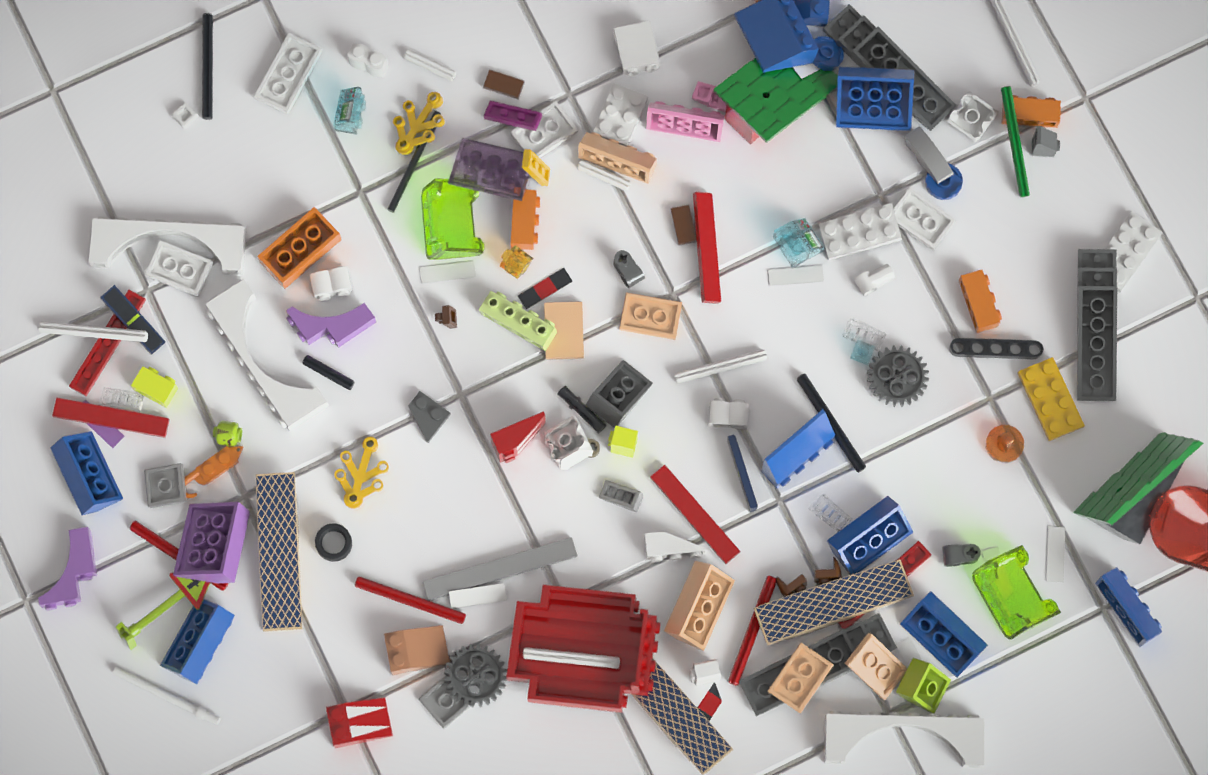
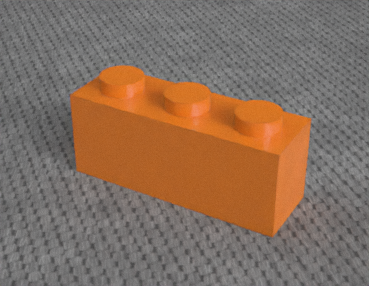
M1013 95L1018 125L1058 128L1061 116L1060 100L1055 98L1037 99L1034 96L1019 98L1017 95ZM1002 102V121H1001V124H1007V123H1006V117H1005L1004 106H1003V102Z
M514 189L511 249L534 250V244H538V233H535V226H539V214H536V208H540V196H537V190Z
M978 270L961 275L959 284L976 333L997 328L1002 320L999 309L996 310L994 305L996 299L994 293L989 290L988 285H990L987 274L984 275L983 270Z

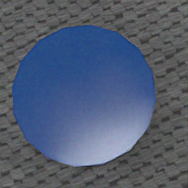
M819 36L814 39L819 50L813 64L825 71L837 69L844 58L841 46L839 47L834 39L827 36Z
M949 164L953 171V175L940 183H937L928 172L926 174V189L936 199H952L958 195L962 188V174L952 164Z

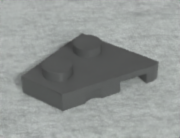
M421 391L418 392L408 405L427 443L432 440L451 415L449 411Z

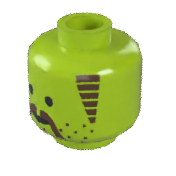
M222 420L218 426H214L213 437L216 438L219 445L234 447L237 443L241 442L243 431L237 422Z

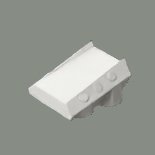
M968 91L946 121L977 142L999 111Z
M572 416L544 432L545 442L551 449L550 455L558 463L560 469H569V467L588 456H592L593 449L576 416Z

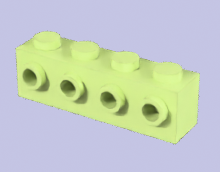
M490 291L479 308L481 315L546 351L557 334V330L554 327L555 324L547 319L541 320L538 318L539 315L532 310L527 312L516 301L510 302L506 300L507 297L498 291L497 293Z

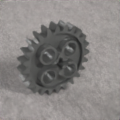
M893 345L891 351L887 347L884 349L885 353L878 351V357L873 356L872 358L874 363H869V367L873 370H867V374L871 376L867 378V382H872L869 389H875L873 396L879 394L878 401L886 399L885 405L892 401L893 407L896 406L897 402L903 407L905 401L908 405H911V399L918 401L917 394L920 396L924 394L921 389H926L927 385L924 383L929 381V378L925 377L929 370H923L927 363H920L923 357L916 358L917 351L911 354L910 347L903 351V345L900 346L899 350H896L895 345ZM898 359L902 360L904 362V366L899 367L895 364L894 361ZM908 366L912 367L911 369L905 371L902 374L901 378L897 377L888 386H884L885 383H888L894 378L895 374L899 375ZM887 371L889 377L883 378L879 372ZM907 375H914L916 381H909ZM897 385L901 388V392L895 393L891 387Z
M470 644L469 650L462 646V653L456 650V657H449L452 663H446L445 667L450 670H444V675L449 676L444 679V682L450 683L446 687V690H453L450 696H458L456 702L463 699L464 706L471 702V708L474 707L475 703H478L481 708L483 702L487 705L490 704V698L496 701L497 697L495 694L502 695V691L499 688L505 689L506 687L502 682L507 681V677L503 676V674L507 673V669L501 668L504 666L505 661L499 662L501 655L494 656V649L489 653L487 652L488 646H485L482 650L480 644L477 645L476 649ZM477 658L481 660L482 665L475 666L472 660ZM489 665V668L480 673L479 678L475 677L465 687L462 686L463 683L471 679L473 673L477 674L484 666ZM460 670L465 671L467 677L460 678L457 672ZM490 673L494 676V680L488 681L484 675ZM475 685L479 688V692L472 693L469 687Z

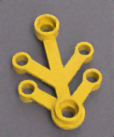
M438 92L428 94L427 104L417 120L414 103L410 100L403 103V109L407 112L410 131L406 135L404 128L406 122L402 116H396L393 119V124L397 128L399 140L395 145L399 154L408 155L413 151L414 146L433 142L435 135L428 129L442 127L445 124V119L440 114L435 115L432 120L425 122L432 109L439 108L443 104V98ZM424 131L422 136L414 138L417 133Z
M367 437L363 440L364 452L358 470L352 461V455L349 451H343L340 454L341 461L346 464L355 481L353 488L348 483L346 472L343 469H337L334 473L335 479L340 482L345 491L344 503L352 509L360 507L363 503V498L383 489V482L380 479L373 480L371 486L361 490L362 483L381 473H387L389 470L388 463L380 461L377 467L366 472L371 454L378 449V442L374 437ZM368 441L374 443L372 447L366 445ZM344 454L350 456L348 460L342 458ZM385 464L387 467L385 470H380V465ZM339 472L344 473L342 478L337 477ZM379 482L381 487L375 488L374 484ZM353 495L357 497L354 502L350 501V497Z

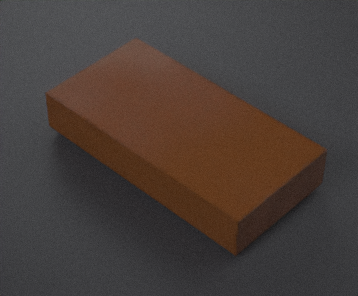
M489 69L483 88L519 100L525 81Z
M684 205L671 208L678 245L697 242L690 206Z

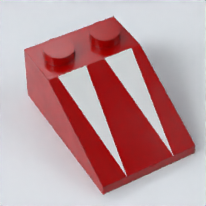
M544 411L490 433L491 443L500 463H509L515 460V457L521 453L546 424Z
M386 698L348 702L326 707L335 749L393 736Z

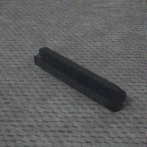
M309 355L304 357L302 363L306 367L348 390L353 388L354 380Z

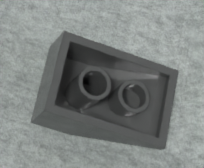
M622 360L592 393L585 406L615 428V425L618 426L626 418L653 382Z

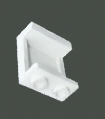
M650 21L614 28V38L620 55L623 75L635 76L639 72L646 71L650 73L660 68V60Z

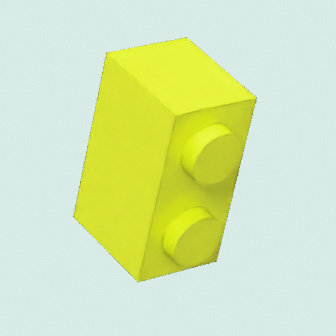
M142 366L131 384L132 389L167 408L178 390L175 384L176 381L169 376L162 377L158 375L159 372L152 367L147 369Z
M615 425L614 431H610L608 446L611 447V453L633 458L638 440V431Z

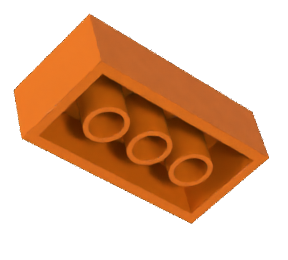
M313 207L257 257L260 264L286 289L339 243L341 236L329 221Z

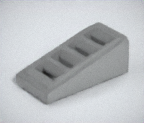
M605 480L599 499L637 512L643 499V494L641 491ZM610 487H613L611 496L608 497L607 495L609 493ZM621 490L618 498L615 499L617 491ZM625 493H628L625 502H623Z

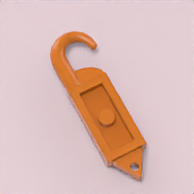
M224 447L184 477L185 486L193 480L200 485H208L239 463L238 459L244 447ZM186 492V498L197 496V493L189 494Z

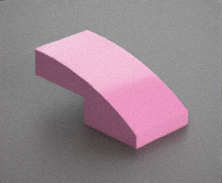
M698 81L692 99L708 107L725 112L726 103L713 92L716 86Z

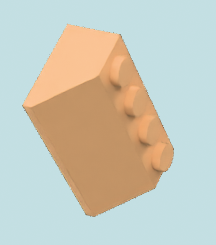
M586 132L578 145V158L649 184L657 164V158L653 154L639 152L633 146L620 145L614 139H604L595 132Z
M695 561L664 632L679 641L704 651L735 580L711 564Z

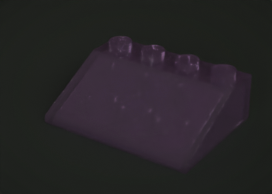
M462 138L448 184L522 201L529 186L531 176L522 168L524 152Z

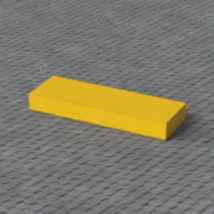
M524 149L522 168L541 186H548L550 168L531 149Z

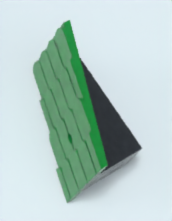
M1166 432L1158 434L1142 452L1138 451L1119 472L1114 473L1097 492L1093 491L1073 513L1091 520L1123 540L1141 544L1184 461L1204 443L1193 438L1167 434Z

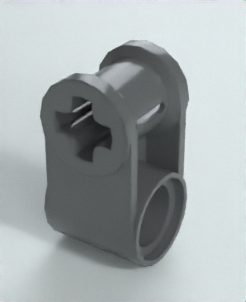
M620 250L615 254L614 268L627 288H631L645 279L644 273L635 263L629 252ZM619 258H621V260L625 259V264L623 262L619 263Z
M975 544L946 545L942 547L945 567L974 564L981 555L980 548ZM969 550H972L973 553H976L973 558H971L970 555H967Z

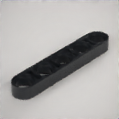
M955 338L949 346V351L953 356L976 358L1038 359L1044 350L1042 343L1036 340ZM961 343L963 351H954L953 344ZM973 344H980L982 351L980 353L974 352L972 350ZM998 344L1002 350L1000 353H994L991 350V346ZM1018 345L1021 351L1018 354H1013L1010 351V347ZM1036 345L1040 352L1034 355L1030 353L1029 347Z

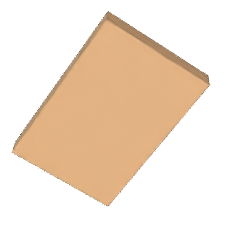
M626 292L619 330L676 340L682 302Z
M582 302L544 303L545 319L554 323V327L557 330L556 336L546 350V360L584 359Z
M870 633L866 635L845 662L883 700H886L907 670Z
M800 643L768 692L801 714L834 664L803 643Z

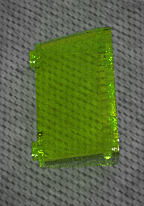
M435 178L422 189V217L425 251L428 260L474 257L483 254L484 242L480 237H475L472 203L475 202L480 193L477 181Z
M1023 545L988 560L972 573V580L1003 635L1010 640L1061 613L1055 601L1049 598L1042 600L1024 567L1029 563V555Z

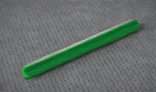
M1005 86L1001 88L1019 196L1028 197L1030 196L1012 89L1011 86Z

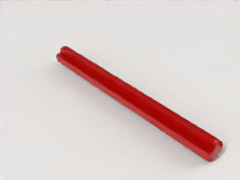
M138 521L132 522L130 525L132 532L177 560L179 551L177 547ZM211 582L212 585L221 591H224L228 586V583Z
M360 576L355 581V587L459 624H463L466 614Z
M766 577L756 607L770 602L777 583L775 577ZM755 611L751 617L728 679L729 684L734 686L739 685L760 629Z

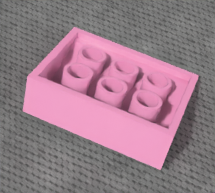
M660 101L650 102L647 110L646 129L720 142L725 115L718 111L704 112L700 108L687 109L682 105L670 106Z

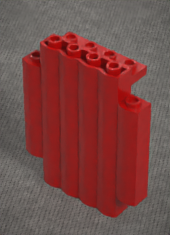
M542 585L540 603L517 601L506 675L507 680L529 683L527 696L529 703L622 713L623 708H627L628 696H624L625 694L648 696L649 691H653L654 679H650L651 672H655L656 660H653V653L658 651V641H655V636L660 633L661 622H657V616L649 615L648 610L640 609V614L635 613L639 612L640 601H636V594ZM524 648H536L619 657L620 667L616 669L525 659L523 657Z

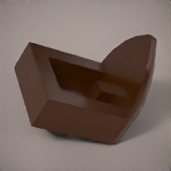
M833 557V569L815 570L814 583H819L820 585L842 578L841 568L835 557Z
M803 574L788 585L778 576L776 577L778 588L784 597L804 591L807 588V579Z

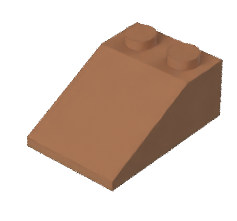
M443 625L406 629L384 634L392 675L443 666L446 663H450Z

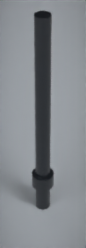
M435 110L430 120L437 114L441 115V113ZM437 127L428 130H431L434 133ZM427 142L417 146L391 200L388 211L395 212Z

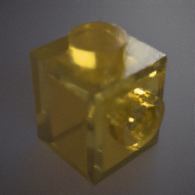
M515 245L510 250L506 249L501 256L503 260L500 267L518 279L527 271L534 258Z

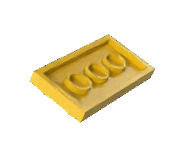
M1053 357L1017 372L1048 441L1084 428L1085 425Z

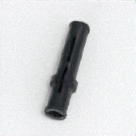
M566 385L557 393L569 405V408L571 410L574 409L598 434L607 426L593 411L585 406L581 401L582 398L572 393Z

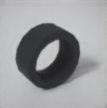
M336 523L327 524L317 532L315 547L322 558L327 561L336 562L346 558L351 552L352 538L344 526ZM333 531L339 532L345 539L344 548L335 554L328 553L322 546L323 537Z

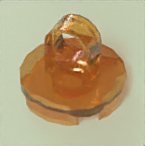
M999 425L989 432L985 448L988 455L994 461L1011 463L1021 456L1024 449V438L1017 428L1010 425Z

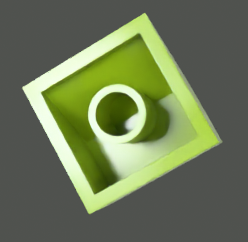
M912 658L896 693L906 701L930 713H935L951 679L931 663Z

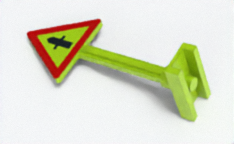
M170 573L169 576L178 586L179 591L136 624L133 623L127 628L120 622L115 626L119 636L126 640L129 649L132 650L137 646L134 637L182 598L186 597L195 609L199 610L211 582L175 577L173 573Z

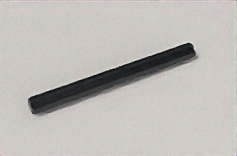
M204 13L202 15V118L204 120H211L213 118V16L211 13Z
M805 373L801 374L797 378L798 383L817 412L819 413L822 409L825 411L834 431V438L856 472L863 471L866 468L865 463Z

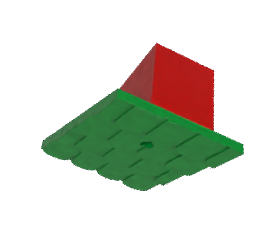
M754 58L715 87L713 92L726 103L724 119L750 145L759 137L767 143L838 88V75L833 71L820 69L801 79L793 67L763 72L756 58Z

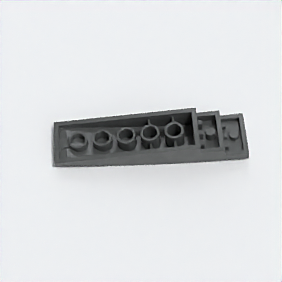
M850 4L823 28L822 31L828 37L834 39L839 47L841 46L843 51L860 68L915 70L912 116L929 131L938 125L957 106L879 26L876 28Z
M1078 249L1077 401H1116L1117 249Z
M880 613L808 646L814 652L834 664L820 686L852 671L845 662L868 633L872 634L890 652L897 649ZM792 655L739 681L756 717L784 704V702L769 693L768 690Z

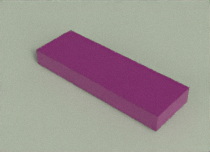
M490 100L483 116L486 120L536 131L543 115L542 112Z

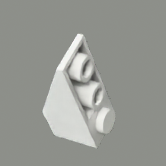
M667 532L645 533L647 560H651V562H661L663 558L681 560L683 556H690V558L695 559L701 558L705 554L704 547Z

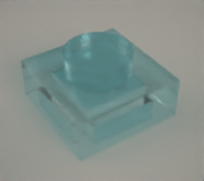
M857 339L850 359L868 365L875 346Z

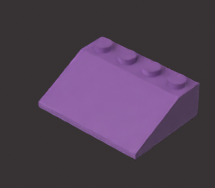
M239 502L189 504L173 576L212 583H235L250 511Z

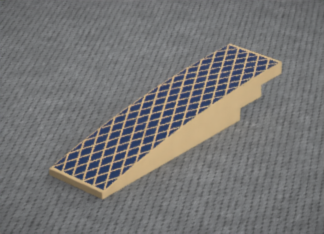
M295 472L256 474L263 632L302 629V604Z
M897 560L755 607L754 611L768 646L803 634L807 635L841 621H846L861 614L913 597L914 594L901 560Z
M656 662L655 672H651L650 679H654L653 691H649L648 696L631 695L671 742L678 747L702 775H705L732 752L733 748Z

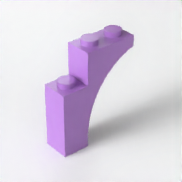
M365 302L347 313L332 317L308 315L293 306L286 310L288 323L291 327L296 326L299 331L297 332L298 337L302 342L306 341L308 345H311L327 334L326 336L331 344H336L339 348L377 323Z
M88 527L69 530L70 554L65 571L52 589L38 597L39 605L45 608V610H54L60 605H65V607L77 605V602H81L78 579L87 581L93 579L92 576H97L92 535Z

